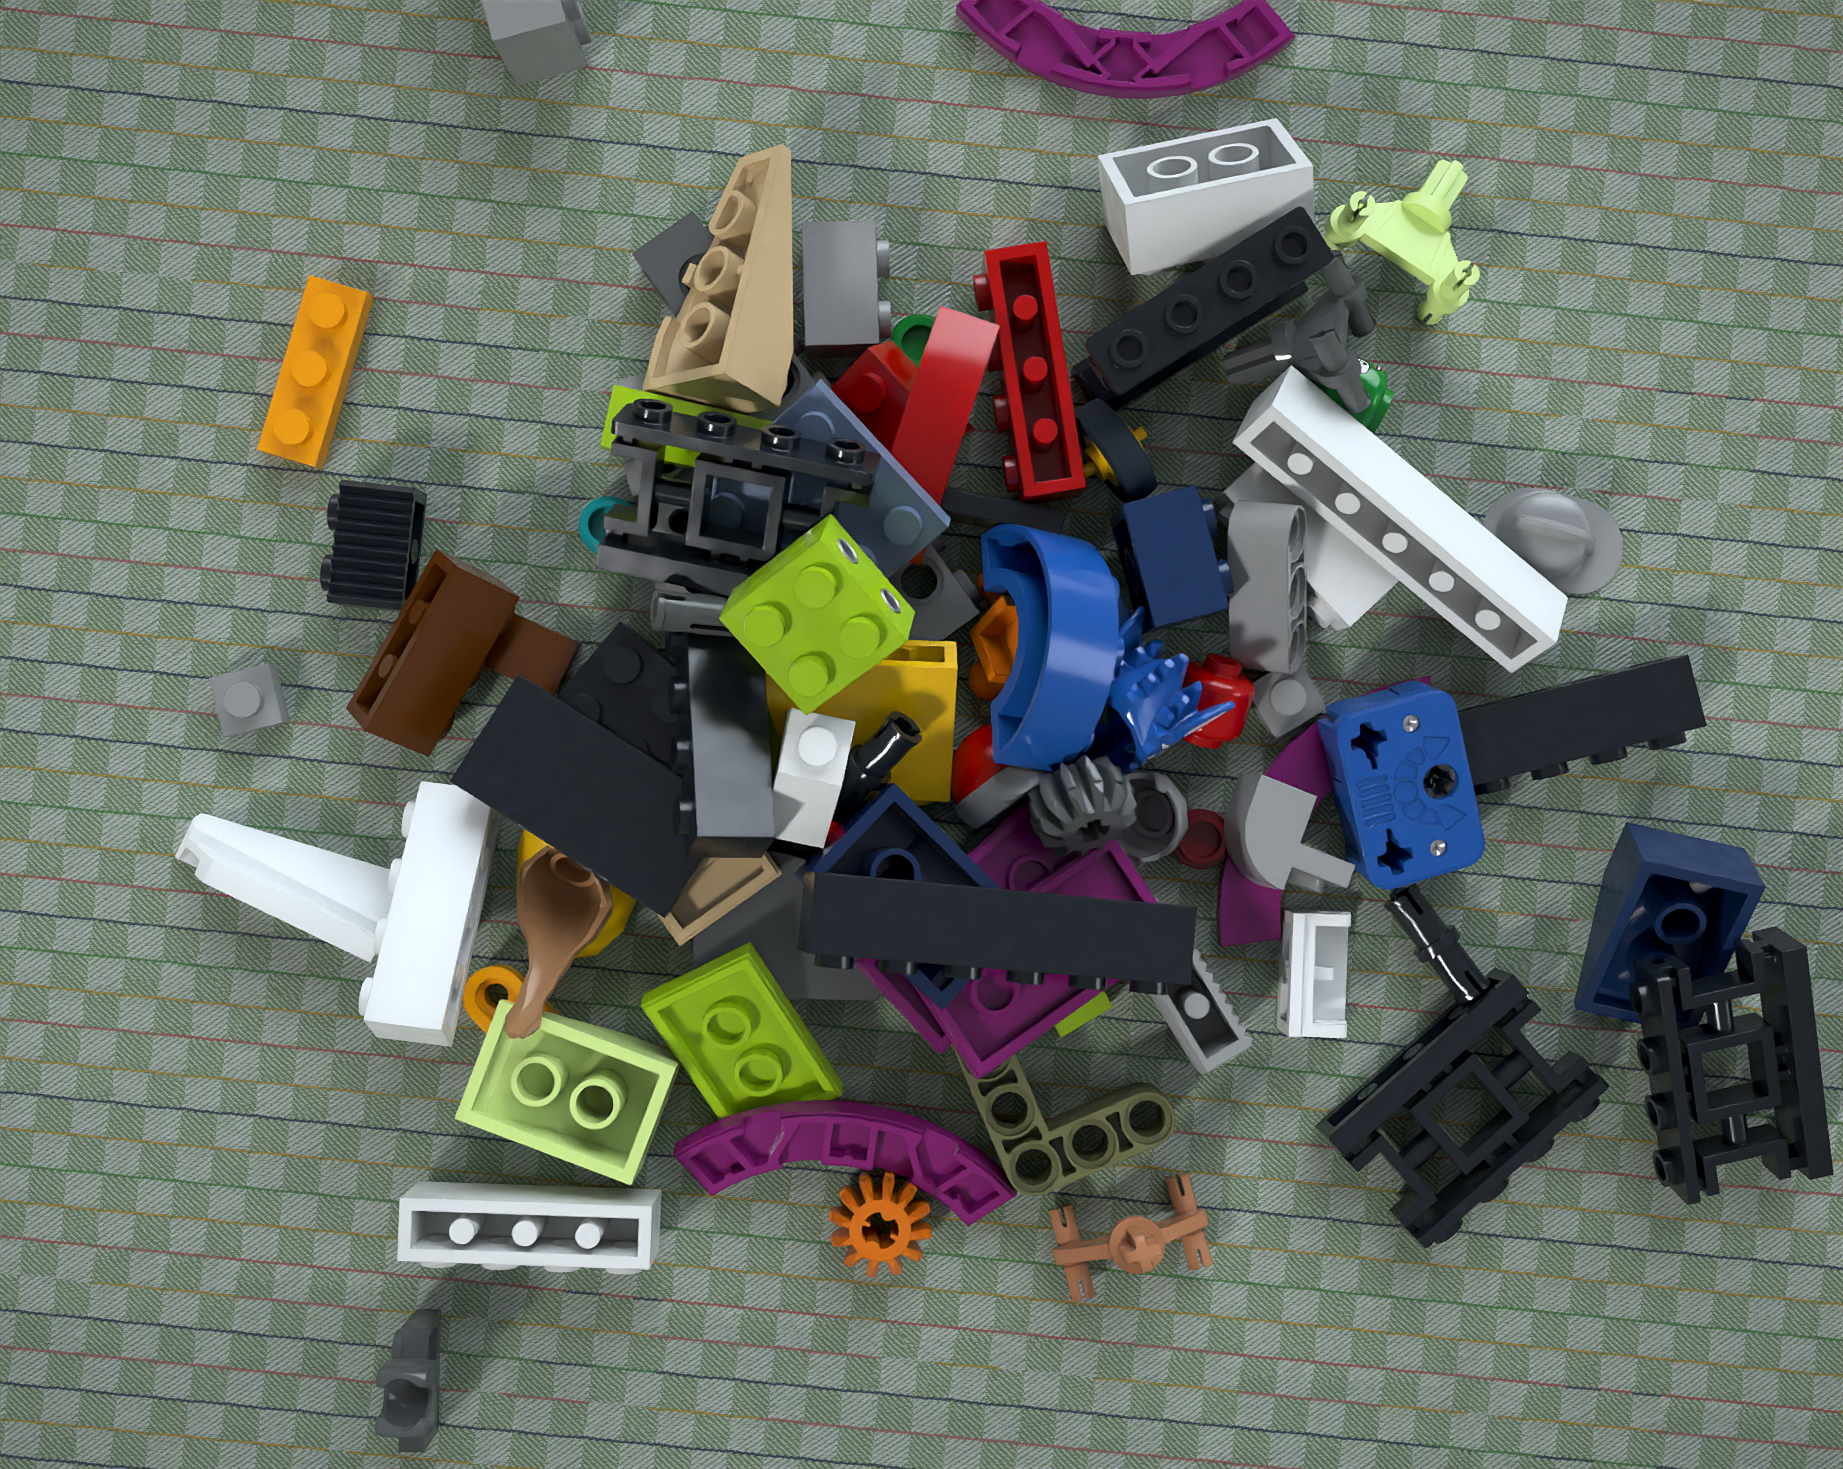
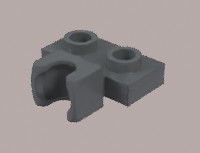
M417 1309L401 1329L396 1330L392 1343L391 1359H388L377 1373L376 1386L383 1387L384 1400L381 1413L376 1420L375 1434L383 1437L399 1438V1452L424 1453L439 1431L441 1310Z

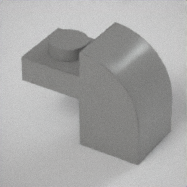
M1262 774L1239 775L1225 815L1224 839L1232 862L1247 879L1262 887L1284 890L1286 882L1300 888L1322 894L1325 885L1348 888L1356 865L1301 844L1317 796Z

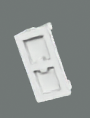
M1281 908L1282 939H1280L1277 1029L1288 1037H1347L1345 1007L1348 927H1351V912Z

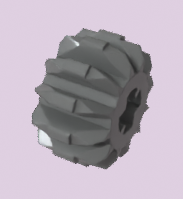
M1083 755L1075 763L1069 765L1060 762V769L1053 773H1043L1040 775V785L1027 792L1030 803L1028 810L1031 816L1029 821L1036 837L1041 839L1043 846L1052 848L1056 856H1065L1074 852L1078 857H1081L1090 849L1098 848L1103 850L1104 844L1108 841L1119 840L1124 837L1123 829L1131 826L1136 821L1134 809L1137 804L1133 797L1135 794L1127 775L1123 776L1120 767L1113 766L1107 756L1098 757L1091 761L1086 755Z

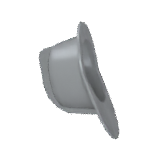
M1520 488L1501 496L1489 507L1482 522L1483 527L1562 593L1584 595L1603 588L1615 577L1623 560V538L1617 522L1604 508L1588 500L1542 488Z

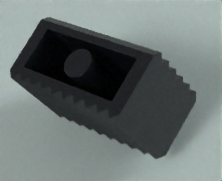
M341 480L339 483L340 493L332 494L327 509L328 527L330 530H334L333 554L325 555L320 570L321 588L323 591H328L326 595L327 602L345 607L400 613L418 582L427 494L414 487Z

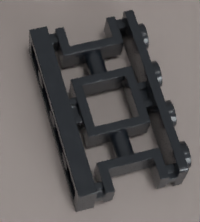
M1301 206L1296 207L1089 337L1085 343V348L1090 356L1074 365L1070 372L1088 401L1099 398L1117 413L1304 296L1309 289L1303 280L1329 265L1334 255L1306 210Z
M656 399L635 400L633 403L626 404L612 419L611 433L616 436L611 444L610 455L642 461L638 508L614 504L606 513L603 528L606 529V536L598 544L596 568L730 596L735 587L780 553L784 528L806 533L829 514H832L837 520L840 502L869 507L875 492V478L879 470L881 455L866 451V446L863 443L852 439L832 438L825 443L801 438L802 433L788 426L767 425L761 430L737 425L736 418L724 413L702 412L697 417L673 412L672 405ZM666 445L701 452L695 459L693 483L662 476ZM792 471L829 478L824 487L821 509L788 502ZM714 476L771 488L765 534L708 523ZM659 502L689 508L686 538L652 531L657 525Z
M1776 926L1752 931L1753 942L1746 938L1734 941L1737 970L1691 980L1690 967L1674 955L1661 957L1662 963L1653 964L1647 958L1633 960L1635 982L1629 984V997L1634 1012L1641 1020L1643 1039L1637 1041V1054L1643 1070L1649 1077L1651 1095L1645 1096L1644 1103L1649 1122L1657 1133L1659 1150L1653 1151V1165L1661 1184L1664 1187H1670L1687 1205L1701 1202L1700 1191H1703L1707 1196L1720 1194L1716 1166L1761 1156L1762 1164L1779 1180L1791 1178V1171L1796 1169L1809 1180L1834 1175L1807 946ZM1760 993L1763 1018L1755 1012L1733 1017L1732 999ZM1674 1004L1682 1011L1705 1006L1707 1023L1677 1030ZM1747 1044L1752 1082L1706 1092L1701 1054ZM1774 1107L1777 1130L1769 1123L1748 1128L1746 1113ZM1690 1117L1697 1124L1720 1119L1722 1134L1693 1140Z
M1493 968L1485 975L1491 981L1485 990H1480L1478 987L1476 989L1480 994L1464 1004L1459 1005L1457 1002L1452 1004L1315 1125L1328 1142L1337 1149L1347 1163L1357 1172L1380 1153L1411 1189L1389 1211L1424 1248H1428L1433 1243H1443L1454 1236L1463 1224V1216L1479 1202L1487 1203L1498 1197L1506 1189L1509 1183L1508 1177L1525 1162L1531 1163L1543 1157L1554 1145L1555 1140L1553 1137L1570 1122H1579L1592 1114L1600 1104L1599 1096L1609 1088L1608 1083L1590 1069V1064L1583 1056L1572 1051H1568L1553 1066H1550L1519 1031L1541 1011V1008L1527 997L1529 992L1513 974L1497 968ZM1493 1026L1514 1051L1489 1071L1474 1053L1466 1049ZM1531 1070L1542 1084L1553 1092L1526 1114L1507 1090ZM1471 1074L1502 1111L1458 1148L1427 1111L1466 1076ZM1403 1106L1423 1131L1397 1153L1383 1135L1375 1129ZM1441 1150L1461 1173L1438 1194L1434 1195L1415 1171Z

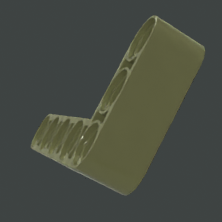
M953 1047L1006 1175L1013 1187L1024 1195L1034 1197L1044 1195L1161 1145L1169 1139L1174 1131L1176 1122L1174 1109L1160 1089L1150 1083L1137 1082L1126 1085L1044 1120L1016 1053L978 1080L973 1077ZM1014 1092L1024 1098V1109L1015 1118L1002 1119L992 1112V1103L1002 1093ZM1146 1100L1156 1102L1159 1106V1114L1154 1123L1143 1128L1130 1124V1111L1137 1103ZM1091 1124L1103 1129V1140L1094 1150L1081 1151L1072 1145L1074 1134L1082 1126ZM1038 1149L1048 1155V1163L1044 1170L1038 1174H1023L1016 1168V1161L1020 1154L1026 1150Z

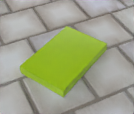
M751 942L643 994L640 1006L719 1120L757 1107L794 1101L832 1100L842 1095V1080Z

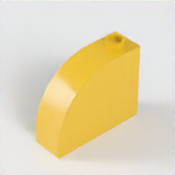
M908 640V642L812 712L856 722L850 749L854 745H863L886 721L887 716L891 712L898 711L907 715L919 727L921 731L919 735L922 736V740L891 770V779L888 783H895L916 805H928L934 801L950 802L958 672L956 642ZM766 672V698L769 714L781 739L787 711L791 708L799 709V707Z

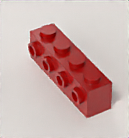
M1041 241L985 250L982 274L973 275V288L978 312L988 311L990 322L1000 325L986 368L988 372L998 371L1002 394L992 396V404L997 432L1008 431L1012 455L1002 456L1007 493L1018 491L1019 501L1030 504L1078 498L1086 489V482L1047 242Z

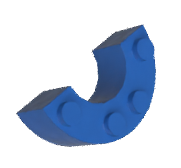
M1001 524L981 535L984 591L1012 596L1015 601L1019 622L1018 646L1011 673L1003 690L990 704L994 763L1055 772L1060 769V762L1069 765L1079 753H1085L1091 747L1095 727L1105 707L1114 671L1123 660L1125 646L1123 638L1119 635L1117 604L1120 591L1119 583L1115 577L1111 576L1110 570L1100 552L1089 542L1017 524Z

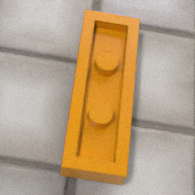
M309 275L257 450L323 470L374 297L368 292Z

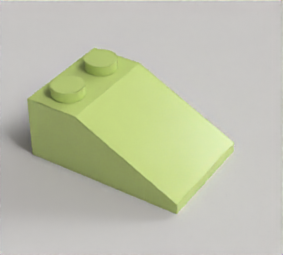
M501 999L454 1119L632 1185L642 1169L681 1066L671 1050L625 1033L543 1011L540 1028L535 1033L524 1039H512L504 1032L505 1016L515 1003Z

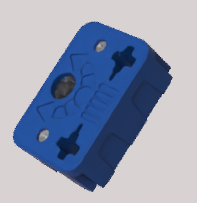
M1416 680L1388 687V689L1361 697H1352L1334 702L1325 707L1327 717L1317 720L1318 733L1328 765L1329 781L1336 811L1339 813L1346 844L1347 859L1349 863L1356 865L1354 870L1376 887L1387 890L1475 864L1483 855L1485 839L1457 707L1453 698L1447 692ZM1359 725H1365L1366 730L1360 732ZM1357 737L1358 744H1352L1351 739ZM1435 766L1436 773L1431 776L1430 783L1423 785L1424 778L1429 775V769ZM1388 840H1390V841H1391V844L1386 845V842H1388Z

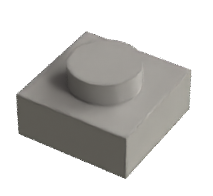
M267 663L209 678L223 737H234L290 723L276 664Z
M1301 666L1296 675L1266 672L1251 681L1256 689L1251 706L1271 739L1281 737L1325 710L1326 704L1303 666Z

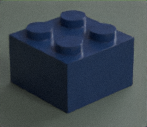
M1197 485L1122 504L1109 519L1133 612L1140 605L1147 608L1141 635L1207 618L1229 608L1227 596L1234 594L1231 572L1225 559H1216L1210 537L1218 533L1216 515L1210 499H1200Z

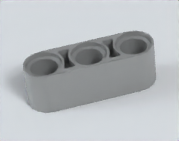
M1240 499L1232 509L1227 535L1228 566L1234 586V594L1229 596L1230 658L1240 662L1242 668L1296 675L1302 666L1307 641L1306 512L1301 505Z

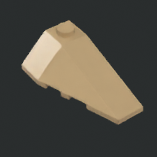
M783 144L739 158L708 224L710 232L715 237L699 264H689L681 281L690 287L676 319L665 316L657 332L642 391L740 414L780 407L782 396L787 387V375L794 350L791 150Z

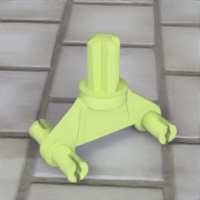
M1445 160L1437 162L1419 191L1409 193L1402 201L1375 203L1374 198L1370 195L1367 201L1361 204L1367 192L1358 191L1354 193L1346 205L1337 207L1327 218L1325 224L1326 233L1322 236L1327 245L1331 247V251L1339 250L1341 253L1344 247L1354 245L1360 240L1428 285L1427 299L1417 309V315L1421 321L1429 313L1432 314L1425 323L1427 325L1437 324L1444 314L1456 312L1467 301L1469 288L1480 277V271L1475 264L1467 273L1464 272L1471 261L1463 260L1458 262L1450 240L1451 235L1447 231L1452 222L1449 210L1468 180V176L1462 171L1463 165L1456 160L1452 163Z

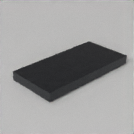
M521 674L517 675L450 780L451 783L664 918L669 915L704 858L685 857L684 836L675 835L673 808L676 796H682L681 775L673 774L671 769Z

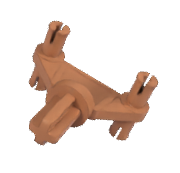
M1189 1173L1177 1174L1181 1193L1176 1177L1169 1176L1164 1179L1174 1215L1157 1222H1153L1141 1215H1128L1116 1222L1111 1228L1110 1234L1093 1239L1080 1240L1072 1203L1061 1205L1065 1224L1062 1223L1057 1206L1047 1210L1058 1246L1051 1249L1055 1265H1063L1071 1301L1082 1300L1078 1285L1079 1280H1081L1086 1299L1096 1295L1087 1261L1113 1259L1126 1272L1144 1274L1154 1270L1160 1263L1165 1251V1244L1181 1237L1188 1270L1201 1269L1196 1250H1198L1201 1264L1204 1267L1214 1264L1203 1229L1209 1225L1207 1214L1204 1208L1197 1209Z

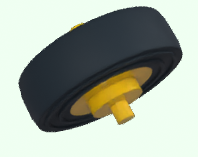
M1099 398L1089 401L1074 412L1079 444L1087 461L1083 465L1085 478L1095 473L1124 503L1144 499L1157 488V480L1140 441L1147 437L1145 430L1140 426L1132 431L1120 416Z

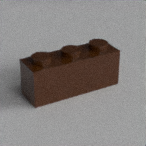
M436 548L346 709L364 731L429 757L437 742L444 739L451 730L454 723L455 710L467 689L473 687L480 679L485 666V658L496 638L502 635L511 625L515 614V605L520 597L498 578Z

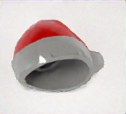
M985 724L964 737L952 757L950 793L955 804V811L967 825L974 829L999 822L1027 796V792L1040 785V775L1053 772L994 763L992 724Z

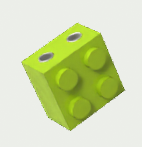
M829 514L735 587L719 619L807 716L908 642L915 611L834 516Z

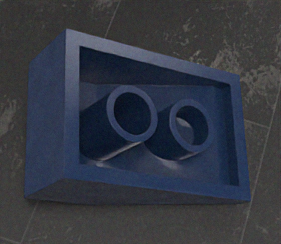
M887 783L881 790L873 791L825 841L824 848H818L794 873L803 884L805 871L1000 888L895 783ZM919 963L917 975L901 974L941 1010L971 980L942 976V964Z
M1626 822L1604 871L1574 999L1576 1010L1641 1024V1020L1634 1012L1629 997V984L1635 982L1633 960L1647 958L1653 964L1662 963L1661 957L1674 955L1690 967L1691 980L1724 973L1735 951L1734 941L1741 939L1766 888L1745 848ZM1674 1004L1677 1030L1699 1025L1706 1011L1705 1006L1682 1011Z

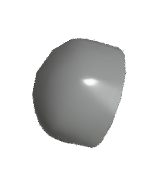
M1133 770L1128 774H1123V776L1127 775L1135 792L1133 797L1137 804L1134 809L1136 821L1131 826L1123 829L1124 837L1117 841L1128 858L1143 864L1159 860L1180 846L1188 829L1186 798L1166 776L1146 770Z

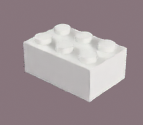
M1277 118L1098 155L1104 224L1131 275L1157 276L1171 271L1174 266L1197 261L1208 263L1299 206L1306 210L1315 224L1313 165Z

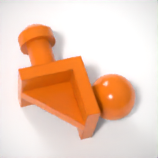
M982 571L975 584L981 597L989 600L991 608L969 631L979 659L970 668L968 682L972 692L977 697L986 701H993L1003 690L1013 667L1018 646L1019 621L1015 601L1012 596L984 591Z

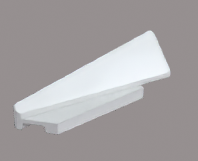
M199 814L192 820L175 857L196 867L194 875L199 880L369 963L378 961L379 955H376L373 950L374 933L381 917L388 918L393 898L388 893L390 869L207 814Z

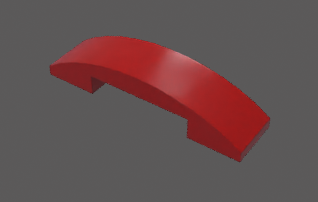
M941 305L890 452L939 506L941 505L1000 325ZM927 546L908 562L921 565Z

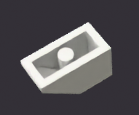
M795 708L787 711L772 780L776 839L824 848L841 791L856 722L813 712L806 716L800 709Z

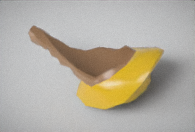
M523 828L517 846L515 883L517 888V923L528 943L529 969L515 1004L505 1016L504 1032L512 1039H524L540 1028L545 1002L553 995L557 985L562 981L570 968L573 959L597 956L623 932L637 901Z

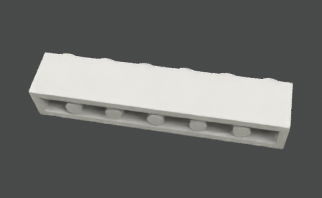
M1292 365L1252 402L1232 443L1510 673H1513L1557 643L1568 597Z

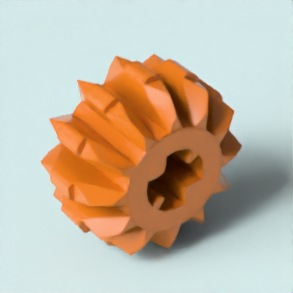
M885 1170L882 1186H875L872 1176L868 1171H865L859 1175L862 1193L851 1186L843 1185L839 1190V1197L846 1206H836L830 1209L829 1221L841 1226L831 1234V1244L833 1247L850 1246L844 1257V1263L848 1267L856 1265L864 1257L867 1259L866 1274L872 1278L876 1277L878 1273L879 1262L887 1261L889 1271L897 1276L902 1273L900 1254L915 1262L922 1258V1249L916 1241H924L932 1236V1226L920 1220L930 1213V1204L928 1200L924 1199L911 1201L917 1191V1187L911 1183L908 1184V1181L904 1182L898 1190L894 1189L895 1172ZM880 1212L885 1221L891 1220L889 1232L881 1234L877 1225L870 1226L873 1213Z

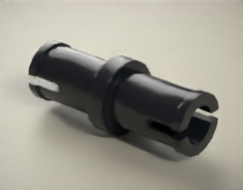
M898 711L891 712L887 716L886 721L863 745H854L850 749L841 791L832 818L833 822H844L871 791L881 790L890 781L891 770L914 746L921 742L922 736L919 735L921 731L910 717Z
M1414 883L1396 894L1398 899H1389L1384 904V907L1387 911H1390L1417 947L1413 953L1421 963L1428 962L1455 997L1454 1000L1457 1004H1464L1480 994L1476 988L1479 987L1480 990H1485L1491 981L1483 975L1458 942L1461 936L1454 925H1445L1420 892L1419 886Z

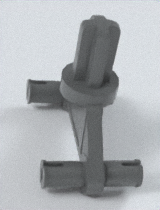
M1332 250L1333 260L1329 265L1321 269L1329 286L1328 291L1298 321L1294 323L1288 321L1273 326L1271 338L1226 353L1223 357V366L1230 384L1243 385L1281 371L1284 373L1292 365L1305 377L1328 388L1336 389L1348 413H1359L1371 404V396L1367 393L1359 378L1362 371L1361 363L1353 351L1346 350L1348 325L1352 335L1360 338L1374 331L1376 320L1372 317L1365 303L1368 292L1362 279L1359 276L1351 275L1341 251Z

